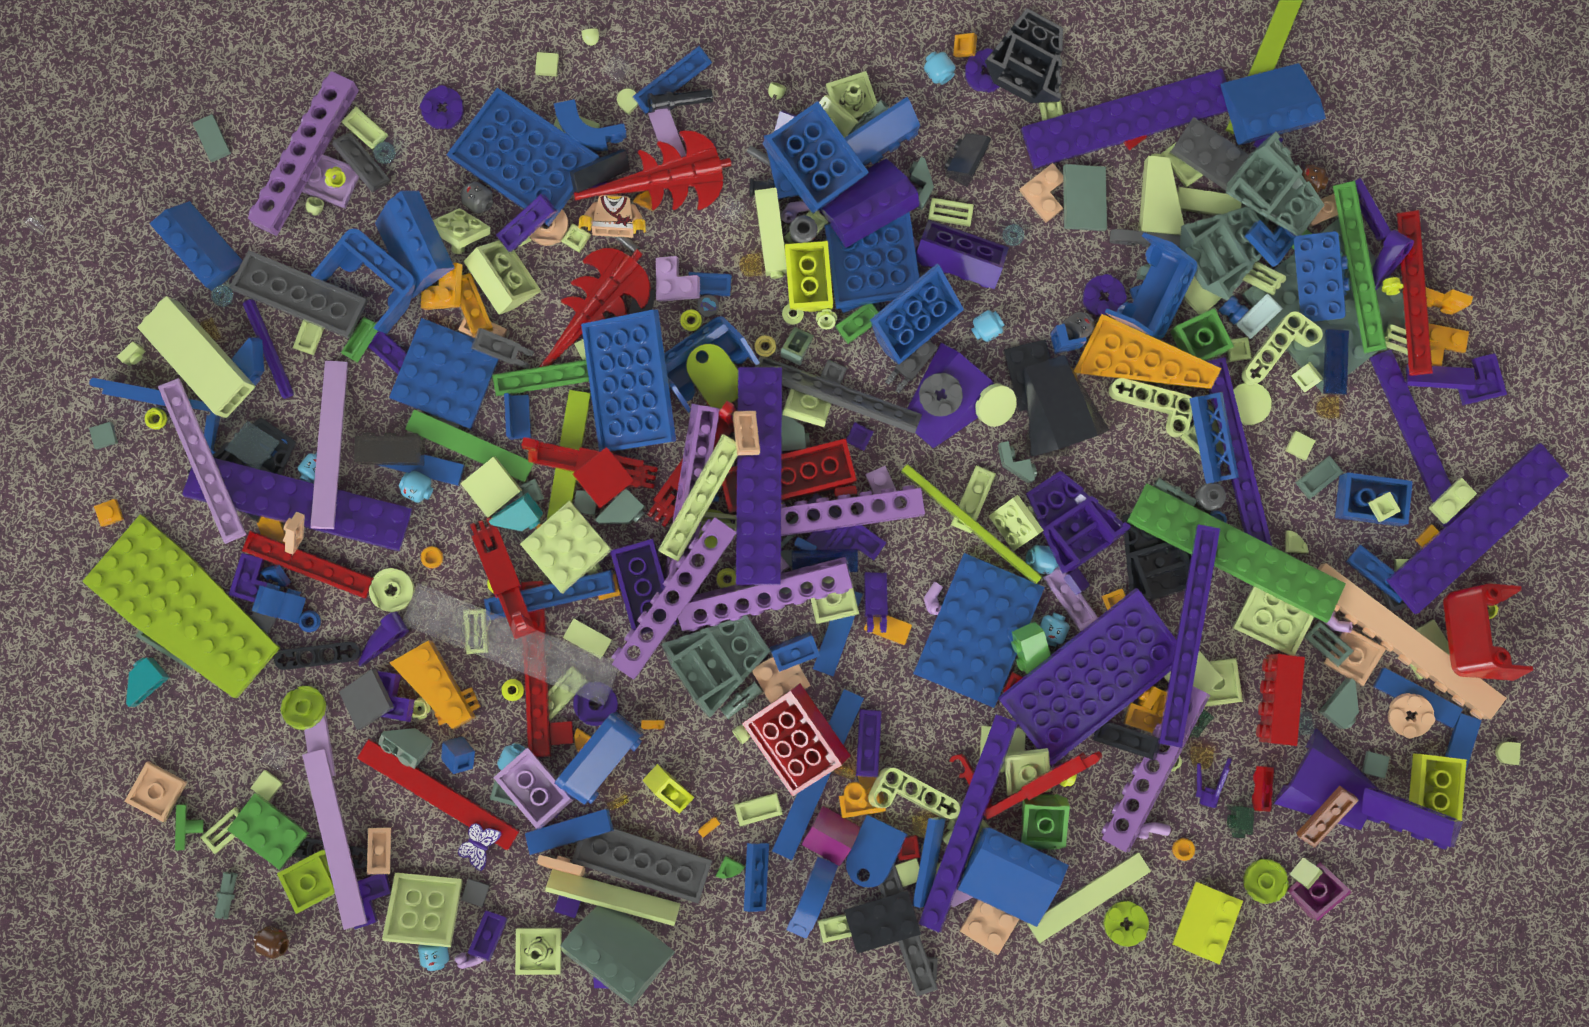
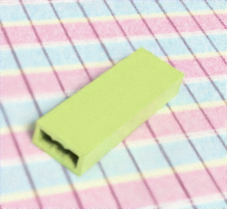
M166 296L137 327L214 414L227 418L256 387L179 301Z

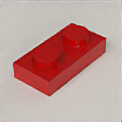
M1256 766V771L1253 775L1255 787L1252 795L1253 810L1271 812L1274 767Z

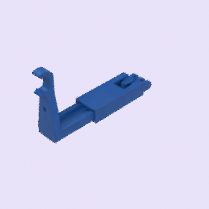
M91 378L89 381L91 386L103 388L102 394L166 406L159 390L98 378ZM189 399L193 409L210 412V415L206 416L204 436L213 455L216 453L213 449L221 416L214 414L203 401Z

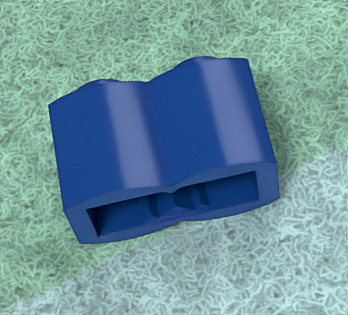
M267 583L266 587L259 586L252 611L299 623L306 598L300 596L301 592L288 589L287 592L279 591L281 586Z

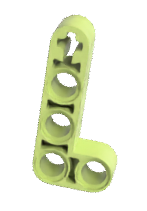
M1291 312L1286 315L1242 372L1243 382L1247 385H1255L1261 382L1293 340L1304 347H1311L1318 343L1323 336L1321 328L1299 312ZM1289 318L1296 320V328H1292L1288 324ZM1307 331H1311L1314 334V341L1307 339ZM1276 335H1280L1283 337V345H1279L1276 343ZM1263 352H1267L1270 354V362H1265L1263 360ZM1257 367H1260L1261 369H1259L1255 374L1256 377L1251 378V372L1255 370Z
M1119 378L1110 385L1109 395L1114 400L1169 414L1166 430L1170 436L1179 437L1188 431L1193 415L1189 399L1192 398L1191 396L1125 378ZM1121 385L1122 390H1125L1121 394L1118 393L1119 389L1116 388ZM1137 390H1141L1145 393L1144 400H1141L1137 397ZM1159 395L1166 399L1165 405L1158 403L1157 397ZM1179 401H1183L1186 403V411H1183L1179 408ZM1174 421L1181 424V432L1174 429Z
M896 768L882 769L868 796L870 804L877 808L889 807L896 794L942 818L954 819L960 813V805L955 799ZM889 772L894 774V781L891 784L886 780ZM909 782L913 784L914 788L910 794L906 792L905 788ZM879 792H883L885 795V799L881 804L876 799ZM928 792L931 793L933 798L930 804L925 802V795ZM941 803L949 805L948 807L951 809V811L947 812V809H945L942 806H939V804Z

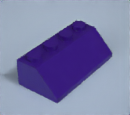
M928 219L916 252V259L922 266L933 267L938 264L943 273H950L960 277L962 280H970L980 284L982 287L995 289L1009 247Z
M1365 788L1362 813L1368 815V820L1378 824L1384 821L1389 823V828L1399 832H1402L1403 829L1412 832L1411 837L1422 841L1425 838L1434 841V846L1445 850L1447 846L1455 847L1463 821L1377 788Z

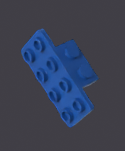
M1332 231L1296 236L1294 238L1300 313L1312 322L1344 318L1346 316L1344 296L1347 295L1346 291L1350 290L1349 277L1345 278V269H1348L1347 256H1343V251L1340 252L1339 233Z

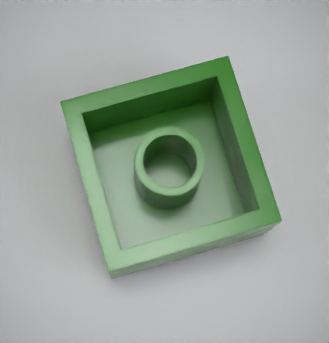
M1215 308L1175 326L1170 331L1178 349L1204 361L1218 357L1234 347Z

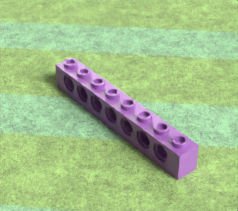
M332 71L328 77L324 78L322 88L318 95L313 97L310 109L303 115L301 125L292 134L288 148L282 152L280 162L272 170L267 185L261 189L258 201L249 211L248 219L255 226L275 236L278 235L316 165L320 161L321 155L325 152L359 91L353 81ZM337 95L334 100H330L332 96ZM326 113L324 118L319 119L322 114ZM312 132H316L314 136L309 137ZM306 149L303 155H299L301 150ZM292 168H295L293 173L288 174ZM285 186L282 192H278L279 188ZM271 205H274L272 210L267 211Z
M698 404L691 405L673 522L713 452L719 408ZM701 522L682 556L687 557L691 551L688 547L695 537L699 539ZM696 555L692 558L693 565L695 564ZM667 556L664 573L666 578L669 574L674 576L679 569L676 567L678 561ZM685 572L680 575L679 580L691 583L692 576L690 573Z
M910 485L902 487V491L894 492V488L881 490V494L872 495V491L859 493V497L853 498L848 494L837 496L838 500L829 501V498L816 499V503L807 504V501L794 502V506L791 507L781 504V536L924 516L921 488ZM896 498H903L906 501V507L902 509L897 508L894 504ZM873 502H883L884 510L881 512L875 511L872 506ZM853 504H860L863 507V512L855 515L851 511V506ZM830 508H840L841 516L838 518L831 517L829 514ZM810 510H816L819 512L820 518L816 521H811L807 514ZM789 513H795L798 516V521L795 524H789L785 518Z
M714 517L712 521L710 519L706 521L701 529L704 533L700 539L695 537L688 547L691 550L688 556H682L676 564V567L679 569L674 576L669 574L663 583L666 586L661 594L657 592L650 601L653 605L648 612L643 611L637 620L640 623L637 629L629 631L624 639L627 643L623 649L618 647L611 657L614 659L612 665L633 680L638 676L735 537L737 532ZM714 536L718 540L717 546L707 548L705 546L706 538ZM697 554H701L705 558L704 564L700 567H696L692 563V558ZM687 572L691 574L692 581L690 584L682 585L679 578L682 573ZM670 591L678 592L679 600L676 603L668 602L667 594ZM657 609H663L666 612V618L662 622H658L654 618V613ZM645 627L653 630V637L650 640H645L641 636V631ZM633 645L638 646L641 651L640 656L636 659L631 658L628 654L629 648Z
M843 557L781 573V585H732L693 595L678 617L681 630L695 631L704 625H718L723 620L730 619L735 621L741 619L743 615H759L767 609L779 610L787 604L794 603L798 605L806 602L807 599H822L827 597L828 594L835 592L837 594L846 593L849 589L853 588L846 558ZM826 576L834 579L831 583H825L822 580ZM804 582H810L812 583V587L805 589L801 586V584ZM788 587L791 589V592L783 594L780 592V589ZM765 592L770 597L768 599H761L758 595ZM740 598H746L749 602L745 605L739 604L737 600ZM723 603L727 605V608L720 610L716 605ZM704 609L706 614L698 615L695 610Z
M1194 686L1192 687L1190 710L1188 711L1182 748L1170 746L1167 752H1161L1159 749L1155 760L1159 762L1160 767L1156 772H1152L1149 769V763L1152 759L1144 757L1141 764L1139 762L1136 764L1132 772L1135 775L1132 782H1127L1122 791L1124 797L1121 803H1116L1112 810L1114 816L1111 822L1107 821L1103 827L1102 833L1104 836L1102 839L1124 852H1130L1210 697L1208 693ZM1159 723L1156 725L1152 734L1157 738H1159L1160 736V730L1162 725ZM1143 779L1149 782V789L1145 792L1139 789V783ZM1132 799H1136L1139 802V808L1135 812L1129 808V802ZM1123 818L1129 823L1126 831H1122L1119 828V821Z

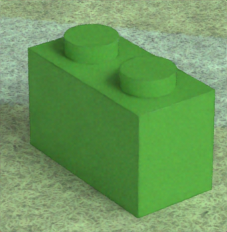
M1036 622L1011 632L1014 640L1011 641L1014 651L1018 654L1016 662L1021 671H1025L1028 674L1051 656L1045 632Z

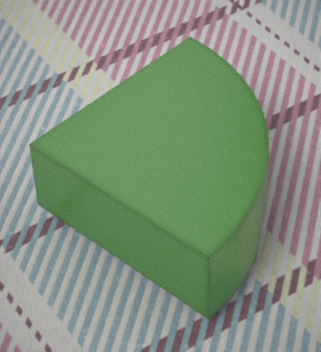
M725 856L716 877L723 879L734 877L742 872L745 865Z

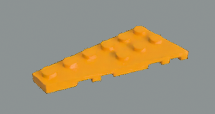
M1101 314L1074 369V372L1078 374L1212 389L1221 371V368L1103 314Z

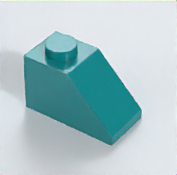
M526 493L494 514L489 523L493 526L523 531L527 527L531 530L540 523L539 519L543 512L530 494Z
M143 657L133 664L134 668L129 672L126 698L128 707H137L170 678L154 658Z

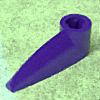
M1396 230L1391 231L1387 235L1384 246L1375 261L1372 272L1376 290L1392 274L1413 247L1414 241Z
M392 612L380 621L381 625L369 638L358 662L359 667H363L409 632L408 627L398 612Z

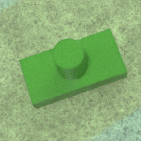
M187 804L176 805L175 850L186 849V833H203V819L186 820Z

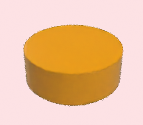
M427 547L421 553V562L428 568H437L443 562V553L437 547Z
M850 782L844 788V797L851 804H859L865 799L866 790L861 783Z
M1180 838L1173 843L1172 852L1177 859L1187 861L1194 856L1195 846L1189 839Z

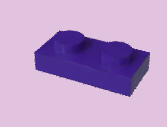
M485 911L468 954L490 962L508 919L504 916Z

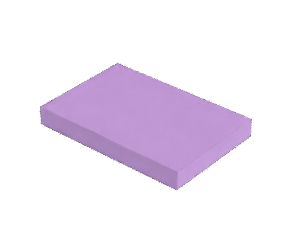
M306 149L301 150L299 155H303ZM323 154L302 192L346 209L359 176L349 164ZM336 166L341 168L346 176V180L341 187L334 188L325 183V173L329 168L332 169ZM292 168L290 174L295 171V168Z

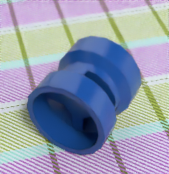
M1232 295L1218 311L1222 315H1227L1229 321L1235 325L1249 309L1245 305H1240L1238 299Z

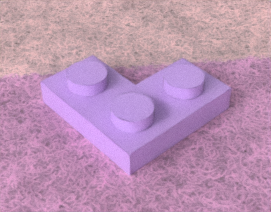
M677 256L656 258L657 301L700 298L699 276L679 277V258Z
M886 466L865 474L873 495L881 494L883 489L894 488V492L896 491ZM900 498L894 500L897 508L903 506ZM875 501L872 504L873 509L878 512L883 511L885 508L884 503L881 501ZM855 504L858 513L861 514L863 507L860 504Z

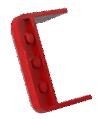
M1484 584L1455 590L1444 597L1443 606L1452 670L1456 675L1460 677L1514 681L1533 671V666L1512 665L1509 652L1505 648L1493 646L1488 606L1497 605L1501 601L1503 602L1522 590L1521 586Z

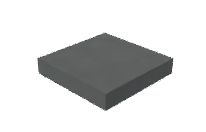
M376 669L369 670L339 691L357 730H362L394 708Z

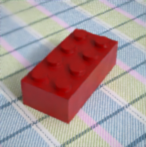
M1270 654L1267 655L1266 659H1263L1262 671L1265 672V679L1260 684L1263 701L1258 706L1261 723L1256 728V736L1259 737V742L1297 746L1305 657Z

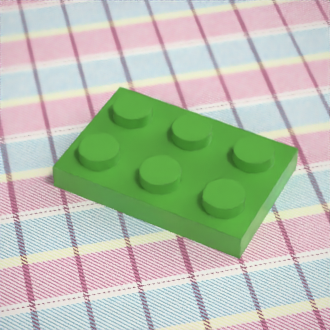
M258 793L253 794L227 829L278 870L285 866L309 834V832Z

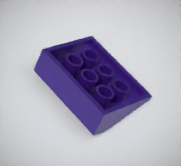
M887 158L868 168L867 171L869 173L820 209L845 247L852 245L920 206L918 191L907 176Z

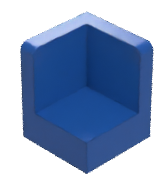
M464 737L443 741L441 759L453 774L473 769L475 751Z

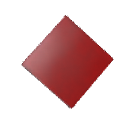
M607 447L572 474L599 508H602L634 482L633 478Z

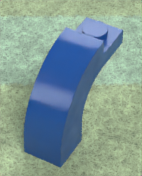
M575 99L554 103L556 116L562 131L591 151H608L606 142L619 143L627 138L624 123L604 128H593L586 125L579 117Z
M817 857L799 903L789 921L787 931L807 939L821 912L838 865Z

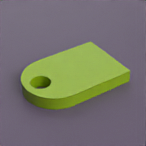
M703 344L696 347L689 354L686 362L688 376L709 406L721 410L726 401L732 403L738 399V369L726 352L719 346ZM698 351H705L707 353L708 360L705 363H699L696 360Z
M321 850L277 873L296 914L335 894L325 850Z

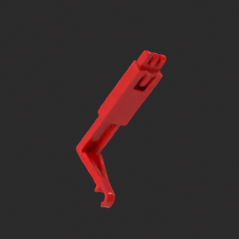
M726 401L719 411L713 450L722 434L729 437L734 430L732 412L735 408L729 401ZM722 419L723 423L728 429L727 432L724 431L719 420ZM683 459L653 499L655 504L647 514L649 517H652L655 511L659 512L654 519L659 522L662 516H665L666 518L661 524L664 527L667 526L674 516L675 504L672 505L671 503L676 496L670 493L673 489L678 491Z
M523 437L522 449L528 450L529 463L571 472L577 471L600 452L581 447L579 450L526 437ZM614 455L620 464L626 468L629 475H633L634 482L628 487L654 489V484L646 483V480L655 481L656 476L649 475L648 471L657 472V467L644 465V461Z
M491 517L486 518L488 527H485L483 520L478 521L481 527L480 530H477L474 523L470 524L474 534L471 537L496 599L499 598L514 638L518 639L536 630L520 592L522 587L499 529L489 523ZM491 538H493V541L497 549L487 552L483 541H485L487 547L490 548L493 547V544L491 542Z
M1096 751L1086 757L1085 753L1082 752L1029 781L1021 787V790L992 805L991 802L993 800L990 798L984 814L988 820L1026 798L1030 800L1096 764L1102 758V753ZM956 754L949 761L954 762L956 759H959L962 762L965 772L960 773L959 778L965 777L970 786L974 770L963 754Z

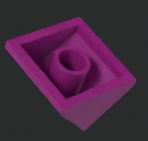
M822 806L801 845L840 866L852 849L861 827Z
M1321 862L1316 867L1323 873L1310 889H1307L1298 881L1287 889L1306 915L1316 921L1352 893Z

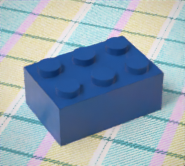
M1348 472L1339 476L1335 518L1398 527L1409 524L1413 481ZM1390 492L1401 511L1378 522L1368 502Z

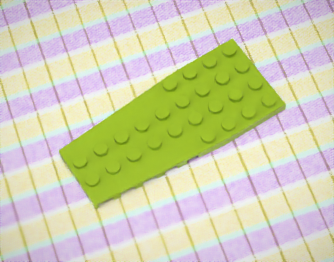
M141 514L82 581L129 623L233 698H238L280 649V646L268 637V634L238 606L239 604L224 592V589L210 577L191 555Z

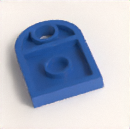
M866 815L846 861L847 873L851 880L862 887H876L882 884L888 878L908 834L870 815ZM863 868L867 869L870 873L869 879L865 882L861 881L858 877L859 871Z

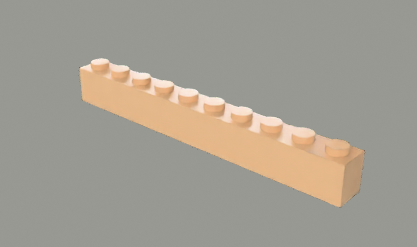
M1327 563L1321 564L1318 567V570L1346 583L1334 611L1337 612L1339 610L1345 615L1344 618L1348 622L1362 627V632L1368 637L1378 639L1381 642L1380 645L1385 647L1387 651H1394L1398 654V659L1408 666L1412 664L1416 667L1417 674L1425 679L1430 678L1435 682L1434 686L1444 693L1446 691L1453 696L1452 700L1470 708V713L1480 720L1482 718L1492 719L1507 699L1505 696L1480 678L1456 675L1451 667L1450 655Z

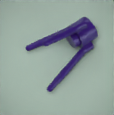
M1231 758L1227 759L1216 788L1205 786V790H1202L1201 763H1197L1196 797L1200 798V804L1217 808L1221 790L1230 770Z

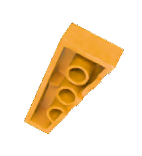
M428 640L390 662L451 729H457L476 718L433 641Z

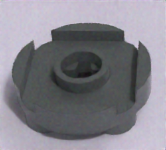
M938 373L924 380L920 387L919 399L923 408L928 413L934 416H947L959 408L962 403L963 392L959 381L955 377L946 373ZM941 389H945L947 398H942L938 401L935 394L936 390L941 391Z

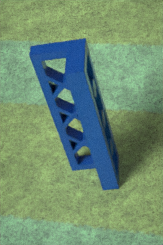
M1219 392L1189 398L1206 484L1239 478L1223 393ZM1217 398L1218 408L1215 413L1208 408V399ZM1215 419L1222 423V429L1219 434L1212 428ZM1219 440L1226 444V451L1223 455L1217 452L1216 449ZM1223 462L1230 465L1231 475H1221L1220 466Z

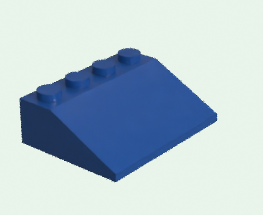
M1299 63L1220 84L1238 146L1268 138L1275 131L1279 135L1316 125L1326 119L1321 99Z
M818 101L771 133L762 143L812 214L826 206L869 173Z
M400 191L387 201L375 224L389 255L414 275L416 279V286L412 296L414 298L455 267L419 191Z
M936 264L870 319L881 348L887 356L899 365L964 309L941 267Z
M990 827L982 828L957 890L1037 927L1059 890L1069 865Z

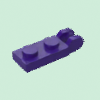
M865 572L864 600L867 632H873V617H880L881 633H886L888 615L887 573Z

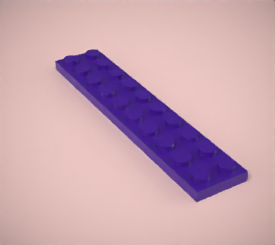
M1215 70L1023 126L1021 132L1033 169L1118 145L1141 136H1149L1189 124L1193 117L1197 120H1202L1228 112L1220 84L1226 82L1223 70Z
M738 367V411H756L760 453L759 455L737 456L736 585H781L782 368Z
M1541 443L1536 444L1386 581L1414 614L1419 613L1569 475Z
M214 458L234 507L238 511L285 523L288 518L292 519L295 513L299 512L305 515V528L401 551L413 511L412 508L337 490L334 529L311 528L314 483ZM191 467L182 495L186 498L207 503Z

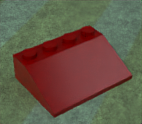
M801 683L742 723L792 796L840 767L851 756Z

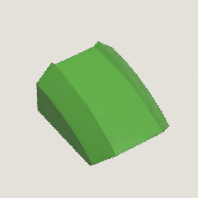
M1039 794L1030 800L1028 798L1024 799L1022 805L1021 843L1034 849L1057 850L1065 848L1070 809L1068 799L1058 794Z

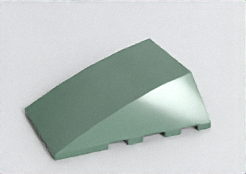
M1275 131L1249 155L1227 183L1226 194L1293 234L1300 236L1324 207V203L1311 183L1305 181L1302 176L1303 171L1299 165L1296 166L1289 156L1291 154L1287 147H1283L1279 141L1280 136Z
M1243 207L1181 226L1180 249L1196 260L1197 271L1194 276L1203 289L1225 300L1230 299L1233 295L1232 292L1240 286L1245 275L1252 270L1255 262L1262 257L1245 237L1253 224L1259 221L1256 213L1250 207Z
M743 615L741 619L729 620L661 644L671 667L694 702L709 718L770 652L747 615Z

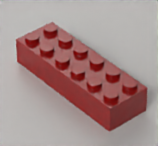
M846 438L782 454L781 502L856 484L857 479ZM737 466L730 468L722 483L729 514L731 515L737 514Z

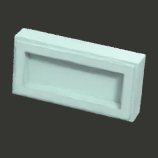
M1267 293L1236 325L1251 339L1283 308Z

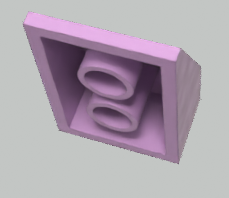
M529 748L525 749L493 777L536 829H541L574 800L571 795L554 784L557 778Z

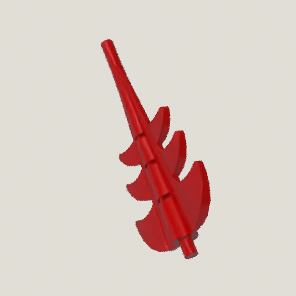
M688 130L680 131L679 135L683 138L686 145V156L681 157L673 146L658 141L657 146L660 148L663 156L662 164L658 165L650 154L639 150L638 155L643 164V171L586 189L579 193L573 192L576 201L601 195L648 191L651 197V210L654 211L663 199L664 189H669L673 198L672 210H676L685 201L688 187L693 186L698 196L697 210H702L711 205L719 196L723 186L722 168L730 167L731 160L730 158L720 160L714 144L703 134Z
M602 248L593 251L583 259L584 264L595 267L601 276L599 279L583 276L571 281L573 286L583 289L587 297L585 300L575 296L561 299V303L571 307L576 314L539 367L552 365L583 334L581 324L606 319L603 315L605 312H610L616 317L627 315L625 303L621 298L624 294L636 299L641 309L645 307L650 297L651 285L646 271L637 263L643 255L638 249L629 256L617 249Z

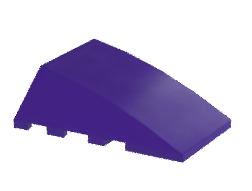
M943 343L939 345L907 407L911 411L922 414L915 433L933 449L978 418L976 402L977 400L979 401L981 392L994 384L990 378L961 353ZM933 374H950L959 381L962 388L963 399L961 405L955 412L947 416H934L928 413L920 403V387L924 380ZM941 389V391L936 390L935 394L938 401L942 398H947L945 389Z
M1059 471L1026 493L1062 574L1077 569L1108 548L1131 528L1126 522L1120 521L1110 509L1107 510L1100 505L1096 498L1086 494L1081 486L1062 471Z
M1315 728L1305 746L1309 750L1289 785H1283L1273 804L1313 815L1332 793L1341 786L1357 796L1359 801L1338 824L1361 830L1368 815L1362 813L1365 788L1377 787Z

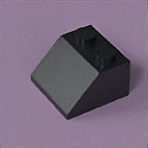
M968 133L965 134L963 140L959 138L953 149L957 151L953 158L949 157L944 166L947 169L945 176L968 187L988 149L991 138Z

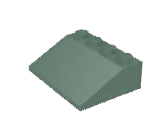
M597 906L560 945L564 954L632 1007L675 953L674 950L624 912Z

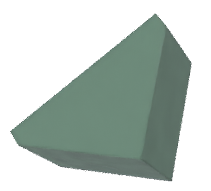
M794 327L781 349V357L801 365L814 335Z

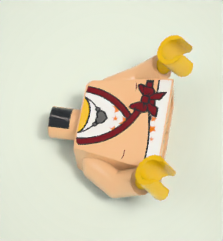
M621 193L599 196L598 202H593L585 214L579 218L578 228L581 229L582 226H586L588 231H591L592 227V235L633 238V233L635 234L636 230L646 232L645 220L636 205L631 204L630 198L621 196Z

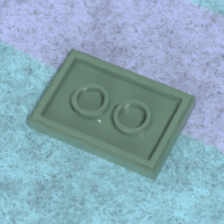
M1065 164L1063 166L1064 229L1107 230L1106 167Z

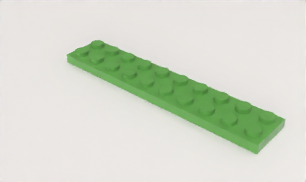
M1147 483L1127 520L1128 523L1191 555L1198 524L1220 528L1214 562L1215 567L1325 623L1330 621L1346 584Z

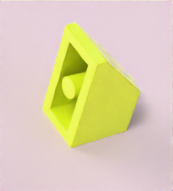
M658 764L642 780L657 797L679 814L694 799L677 780Z

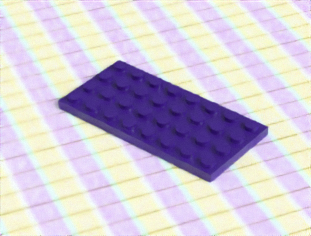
M1135 588L1000 695L998 699L1014 720L1018 722V725L1037 749L1048 748L1049 762L1052 766L1171 671L1176 639L1142 593Z

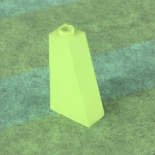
M1152 154L1144 161L1139 231L1181 235V226L1184 225L1170 158L1164 157L1162 154Z
M777 189L755 190V203L766 276H771L772 279L781 278L783 274H787Z

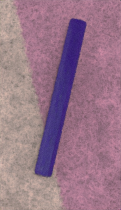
M253 299L243 302L244 309L256 337L262 340L263 354L280 394L284 399L290 398L294 395V392L258 307Z

